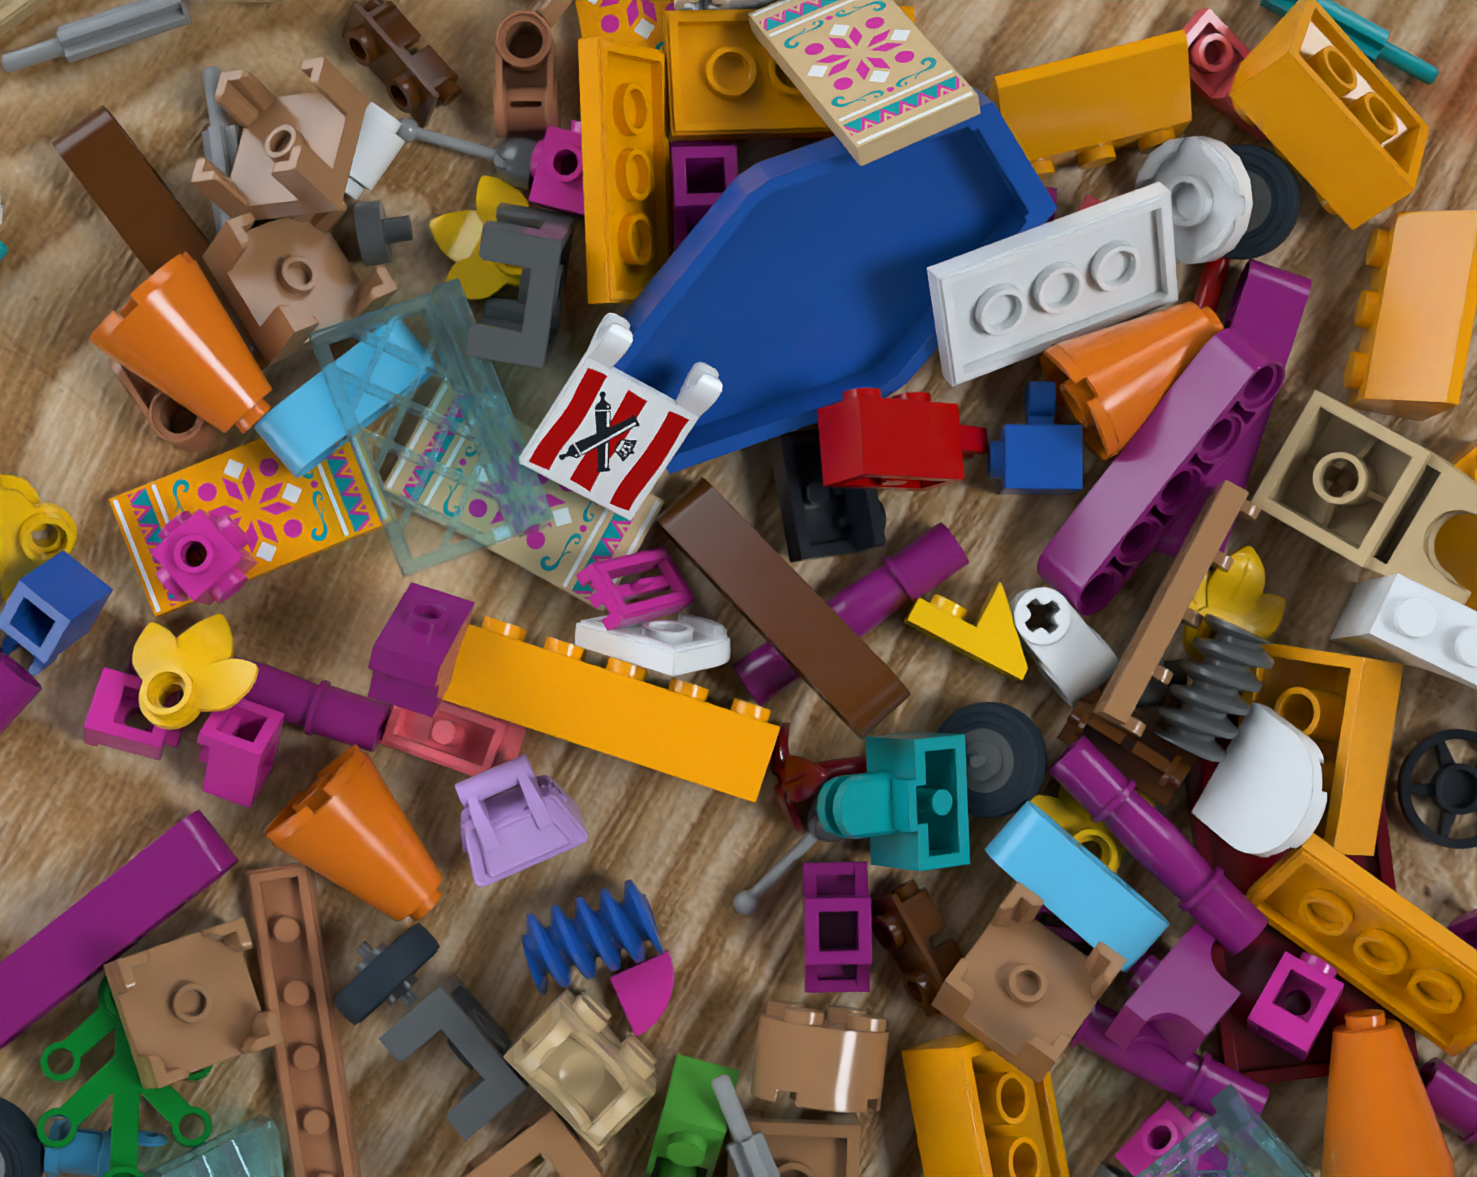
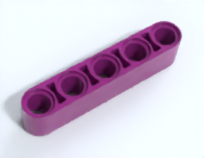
M1249 259L1236 285L1223 324L1224 329L1231 327L1238 329L1286 367L1312 284L1311 279L1254 259ZM1275 398L1153 551L1175 558L1213 486L1228 480L1243 489L1246 488ZM1234 522L1219 549V551L1223 553L1228 543ZM1210 566L1208 570L1213 571L1214 567Z
M1231 327L1216 333L1203 346L1045 547L1037 563V574L1054 590L1063 595L1069 604L1081 615L1089 616L1104 609L1116 597L1275 398L1285 379V367L1283 364L1238 329Z
M200 809L189 814L0 962V1050L104 970V964L118 959L237 864L239 859Z

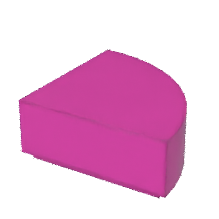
M669 949L663 955L659 953L610 976L612 985L636 1037L647 1031L658 1021L670 1001L674 984V967Z

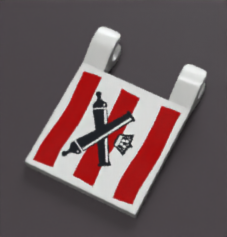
M610 312L600 322L587 352L519 457V463L631 521L698 418L717 400L722 392L723 385L718 379L719 373L715 368L706 363L697 362L687 374L677 399L674 400L613 367L630 347L633 341V334L629 330L630 323L626 319Z

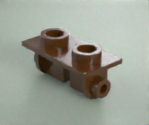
M357 0L351 4L342 33L350 54L359 64L368 66L386 86L389 97L398 109L405 113H410L418 124L425 128L428 126L437 100L442 106H447L462 92V89L456 84L458 75L452 71L430 45H427L414 55H411L406 50L419 42L421 34L392 1L369 0L363 7Z
M1098 688L1093 690L1083 700L1080 698L1068 716V721L1057 736V739L1070 746L1076 739L1084 735L1128 780L1132 778L1137 783L1135 788L1166 807L1198 756L1154 733L1153 730H1165L1133 711L1131 716L1138 718L1146 725L1141 737L1134 736L1093 714L1103 694Z
M912 879L893 889V894L871 901V916L873 918L871 924L875 937L886 950L892 952L904 974L902 981L907 995L916 1006L923 1009L926 1016L941 1014L931 1004L945 979L959 960L964 957L953 938L944 941L935 948L933 947L929 938L947 926L926 887L919 889L915 880Z

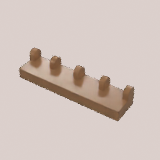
M1224 480L1212 487L1100 697L1093 714L1134 736L1141 737L1146 725L1131 715L1150 679L1165 686L1169 685L1174 674L1158 664L1180 622L1194 629L1199 628L1204 617L1189 608V605L1209 567L1212 566L1220 571L1228 572L1234 560L1219 551L1235 518L1238 515L1243 519L1255 522L1261 511L1257 505L1246 500L1249 494L1248 491L1228 480Z

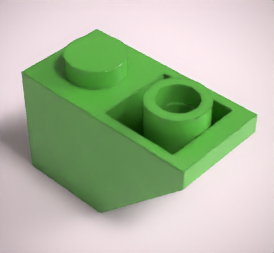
M677 1054L644 1177H712L726 1134L727 1122L711 1082L713 1078L726 1074L730 1076L734 1089H736L740 1070Z

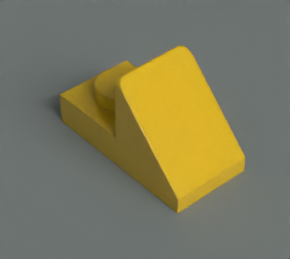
M1001 582L992 587L973 625L964 621L968 612L965 608L938 594H933L930 602L919 597L914 605L911 606L903 621L904 624L1013 681L1023 680L1028 667Z

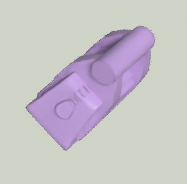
M526 754L455 784L459 799L465 808L460 815L463 852H467L473 881L479 887L490 885L587 841L588 834L578 804L550 776L541 775L537 777Z

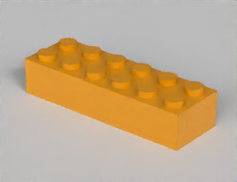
M488 616L484 617L481 628L469 624L457 655L450 685L442 698L443 700L756 803L780 730L779 726L767 723L771 710L734 698L730 710L707 703L709 689L676 678H671L667 690L646 683L649 671L645 668L609 657L604 669L584 662L588 652L584 648L547 636L544 647L540 648L524 642L527 630Z

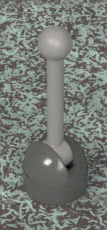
M411 118L398 120L402 125L396 132V135L403 139L405 143L420 140L494 161L495 171L503 182L512 187L531 192L534 177L531 176L530 163L534 148L539 141L526 137H514L505 140L498 149L420 128L417 122Z
M818 795L812 800L807 809L806 822L809 831L750 891L744 890L735 896L734 908L739 914L743 916L754 914L759 907V899L817 840L839 842L844 839L826 832L821 825L817 813Z

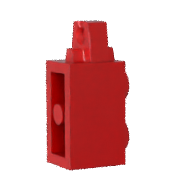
M856 388L844 391L842 393L843 401L817 409L823 486L923 492L965 480L963 460L971 459L975 454L984 455L989 453L987 428L961 425L959 422L958 404L931 402V394L928 392H908L895 395L892 398H882L881 389Z

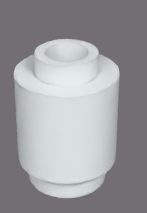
M373 102L369 103L365 111L345 193L355 200H358L365 188L372 191L405 144V141L396 135L402 123Z

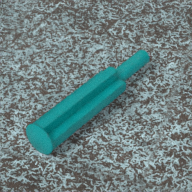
M1260 0L1259 5L1284 17L1298 0ZM1316 0L1372 63L1378 58L1427 85L1435 82L1439 75L1438 68L1388 42L1389 31L1332 0Z

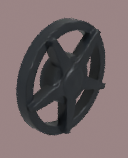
M1463 729L1443 730L1423 738L1408 752L1403 760L1398 774L1396 789L1399 806L1408 824L1427 841L1453 849L1477 847V834L1462 839L1448 838L1457 814L1464 815L1473 811L1477 812V764L1470 766L1455 763L1445 743L1446 740L1462 739L1477 744V732ZM1434 746L1439 769L1434 773L1429 783L1410 785L1417 762L1427 750ZM1411 794L1431 796L1434 804L1440 809L1437 833L1427 827L1419 818L1414 809Z

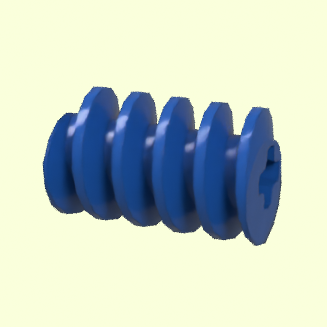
M631 879L624 881V901L618 902L607 888L600 889L598 910L594 911L585 899L579 896L575 898L574 918L569 919L557 904L551 906L550 926L544 927L533 912L526 915V934L522 935L523 947L533 981L541 996L547 993L549 973L558 985L566 988L572 984L573 965L589 980L596 976L597 957H600L612 972L620 969L621 949L623 948L636 963L645 960L647 940L652 943L661 955L665 954L648 899Z

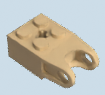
M1315 389L1251 502L1264 512L1361 567L1385 576L1399 573L1465 605L1471 592L1459 585L1454 577L1440 565L1435 555L1434 545L1436 535L1446 521L1461 514L1477 515V482L1445 458ZM1357 468L1358 474L1355 477H1358L1359 480L1353 492L1346 491L1341 497L1338 493L1343 486L1335 483L1338 473L1341 470L1352 472Z
M566 987L512 1042L503 1058L599 1152L655 1094L658 1075L655 1073L654 1065L657 1059L632 1034L623 1041L608 1026L607 1020L612 1015L591 992L584 988L577 995L570 987Z

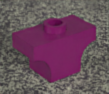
M732 141L669 142L674 252L738 176L737 148L732 146Z
M411 582L373 645L368 669L373 670L367 697L433 717L450 685L457 655L470 624L475 602Z
M867 861L802 862L805 993L870 992L872 924Z
M1195 922L1162 961H1159L1151 954L1127 984L1136 992L1124 1004L1105 1032V1035L1124 1051L1138 1043L1159 1045L1185 1064L1241 994L1240 991L1220 976L1213 965L1211 948L1216 938Z

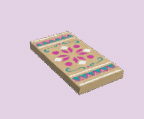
M779 0L748 13L752 33L860 166L981 113L978 94L893 0Z
M443 379L381 490L593 607L589 597L597 591L593 584L581 586L576 574L591 563L638 553L655 523L654 519L663 509L665 501L649 493L630 521L520 464L519 457L536 430ZM625 576L612 579L614 585L619 586ZM604 606L596 609L605 613L607 608Z

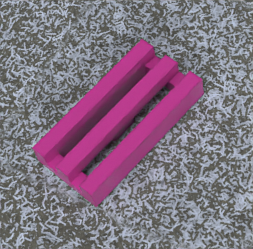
M665 547L591 563L576 574L581 586L593 584L597 591L589 597L594 609L604 606L608 609L610 614L601 620L607 631L680 612L695 601L692 592ZM659 567L663 574L656 577L642 578L619 586H615L612 581L615 578ZM670 588L673 591V593L643 600L626 605L624 602L627 600L666 591Z

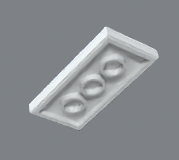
M1156 182L927 267L941 370L944 379L953 387L1042 353L1051 347L1052 344L1110 327L1178 301L1170 190L1160 182Z

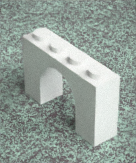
M1399 573L1356 583L1330 640L1367 658L1422 668L1477 690V611Z

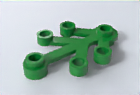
M105 975L97 993L99 1008L63 1042L59 1041L50 1044L41 1055L40 1067L42 1074L47 1080L58 1084L69 1082L80 1070L81 1057L116 1028L115 1056L60 1108H52L40 1117L37 1124V1136L39 1141L49 1149L60 1150L68 1147L76 1138L78 1126L113 1094L110 1171L102 1177H145L143 1173L137 1170L140 1094L171 1125L173 1139L184 1148H196L202 1145L211 1133L212 1121L205 1110L199 1107H191L170 1084L156 1089H143L113 994ZM57 1051L68 1052L74 1060L73 1067L64 1074L52 1072L47 1064L49 1057ZM213 1065L204 1068L199 1073H190V1077L183 1079V1081L196 1083L204 1080L211 1072ZM196 1116L202 1120L204 1132L200 1137L191 1140L181 1135L179 1123L184 1117ZM53 1117H63L70 1123V1133L63 1140H50L44 1133L45 1124Z

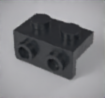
M819 429L788 432L768 439L790 563L857 554L885 545L886 513L883 504L878 498L877 489L823 486Z

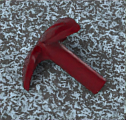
M786 722L782 723L771 755L770 770L778 779V783L774 786V795L780 811L796 832L801 833L805 831V828L798 816L796 803L811 797L826 781L832 778L867 773L866 755L813 762L805 757L790 755L788 738L791 723Z

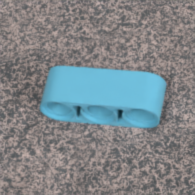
M399 316L394 317L277 404L256 423L254 429L297 479L320 464L422 385L437 371L439 365Z
M1029 800L985 848L987 854L1005 872L1042 898L1044 901L1043 905L1093 948H1095L1098 942H1102L1127 959L1121 968V971L1125 973L1129 971L1170 925L1166 918L1146 899Z

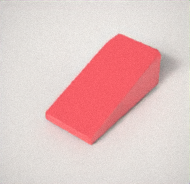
M442 699L433 717L392 705L379 743L467 775L475 776L518 757L527 727Z

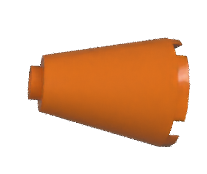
M186 251L183 255L175 256L130 294L131 299L118 312L121 316L113 310L89 337V340L98 350L224 434L234 425L242 434H245L272 409L264 400L273 390L197 261Z
M1189 301L1052 344L1051 347L1043 351L1044 355L1040 356V365L1045 380L1055 382L1056 403L1061 409L1067 405L1079 423L1078 425H1083V444L1099 460L1106 461L1122 451L1203 346L1216 333L1223 330L1224 327L1210 307L1205 306L1200 309L1195 303Z
M356 744L352 745L316 774L318 779L304 793L299 790L288 801L266 828L265 836L272 842L273 846L394 921L399 922L407 916H410L413 921H418L442 897V893L437 887L443 876L368 753H364Z
M1364 1009L1346 1013L1344 1015L1345 1023L1334 1027L1332 1033L1321 1177H1455L1454 1161L1400 1023L1396 1020L1385 1019V1013L1380 1009Z

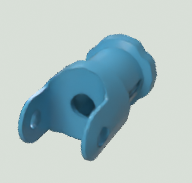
M65 1119L55 1120L50 1130L49 1139L60 1141L66 1138L70 1133V1123ZM111 1127L108 1131L78 1128L75 1140L68 1147L60 1150H52L46 1147L44 1155V1172L46 1177H60L62 1173L102 1177L110 1171ZM138 1130L139 1146L156 1147L167 1143V1137L164 1134ZM143 1173L145 1177H160L155 1174Z

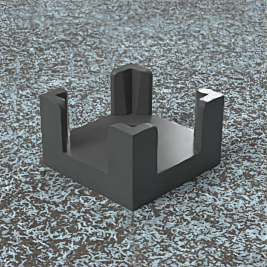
M500 202L496 212L497 222L486 221L483 226L479 255L483 260L523 267L518 300L492 296L487 299L481 324L474 323L469 328L465 355L543 369L558 339L576 215Z
M453 973L384 1033L379 1040L397 1061L402 1062L442 1029L448 1036L447 1042L455 1055L469 1069L473 1070L475 1068L481 1075L462 1092L460 1096L461 1101L447 1113V1120L461 1137L467 1141L528 1087L529 1083L503 1058L513 1042L459 977Z

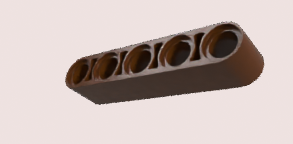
M102 105L52 142L59 155L150 275L154 274L175 256L183 255L185 251L197 261L261 371L266 369L268 364L202 258L211 243L109 110Z
M700 477L654 519L676 547L861 740L911 696L908 689L894 672L706 479Z

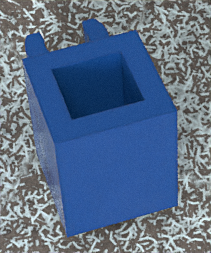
M1029 381V386L1024 388L1025 424H1005L998 432V441L988 442V479H998V495H1074L1083 489V425H1054L1055 382Z
M64 550L21 578L0 613V629L7 634L2 643V652L8 656L23 646L34 657L28 672L32 676L39 674L51 665L61 652L90 631L113 589Z

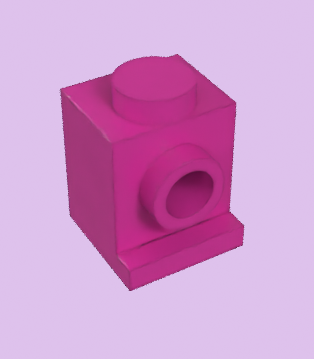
M103 667L83 728L85 744L96 747L100 744L160 761L165 745L174 748L178 747L184 727L167 730L150 724L147 729L141 730L127 726L126 721L131 715L143 714L139 706V692L143 681L138 676ZM179 691L171 693L166 698L164 704L166 708L173 707L179 703Z
M243 698L227 710L211 712L200 730L197 743L202 744L199 762L207 764L202 791L251 808L275 766L285 713Z
M1285 951L1247 1018V1030L1305 1062L1312 1046L1342 995L1345 984L1335 979L1337 970L1322 959L1303 952L1300 958H1297ZM1294 994L1302 995L1309 1001L1310 1009L1303 1015H1293L1286 1009L1285 1000Z

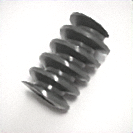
M1206 614L1203 621L1217 635L1214 639L1194 637L1191 644L1205 658L1203 662L1182 661L1180 667L1193 682L1191 685L1171 683L1168 690L1177 698L1181 706L1179 709L1159 706L1156 713L1170 727L1167 732L1153 730V732L1201 758L1213 762H1224L1228 753L1215 740V737L1236 739L1239 729L1226 715L1247 716L1250 712V705L1238 692H1260L1263 684L1250 671V668H1272L1275 661L1262 648V645L1273 644L1218 616Z

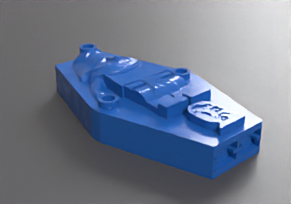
M973 88L978 94L980 114L863 166H860L840 140L833 136L758 162L732 181L621 316L630 323L629 330L633 334V341L626 353L613 367L674 400L677 399L687 374L697 362H703L715 368L719 373L718 379L723 385L722 392L717 400L698 418L667 465L666 469L670 474L817 423V409L843 401L842 393L844 391L856 388L881 389L882 398H886L903 387L938 348L927 267L1043 225L1056 211L1057 206L992 100L977 88Z

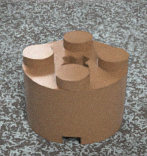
M768 999L766 1012L760 1013L750 1093L755 1097L776 1102L777 1091L790 1092L789 1098L796 1101L795 1106L817 1110L867 1113V1107L879 1111L889 1040V1030L886 1029L887 1019L867 1015L866 1010L832 1005L828 1006L827 1017H824L825 1012L807 1009L803 1003Z

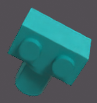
M906 732L866 736L867 773L838 776L823 784L817 800V813L821 825L826 832L837 837L850 839L870 837L871 865L925 871L970 864L965 734Z

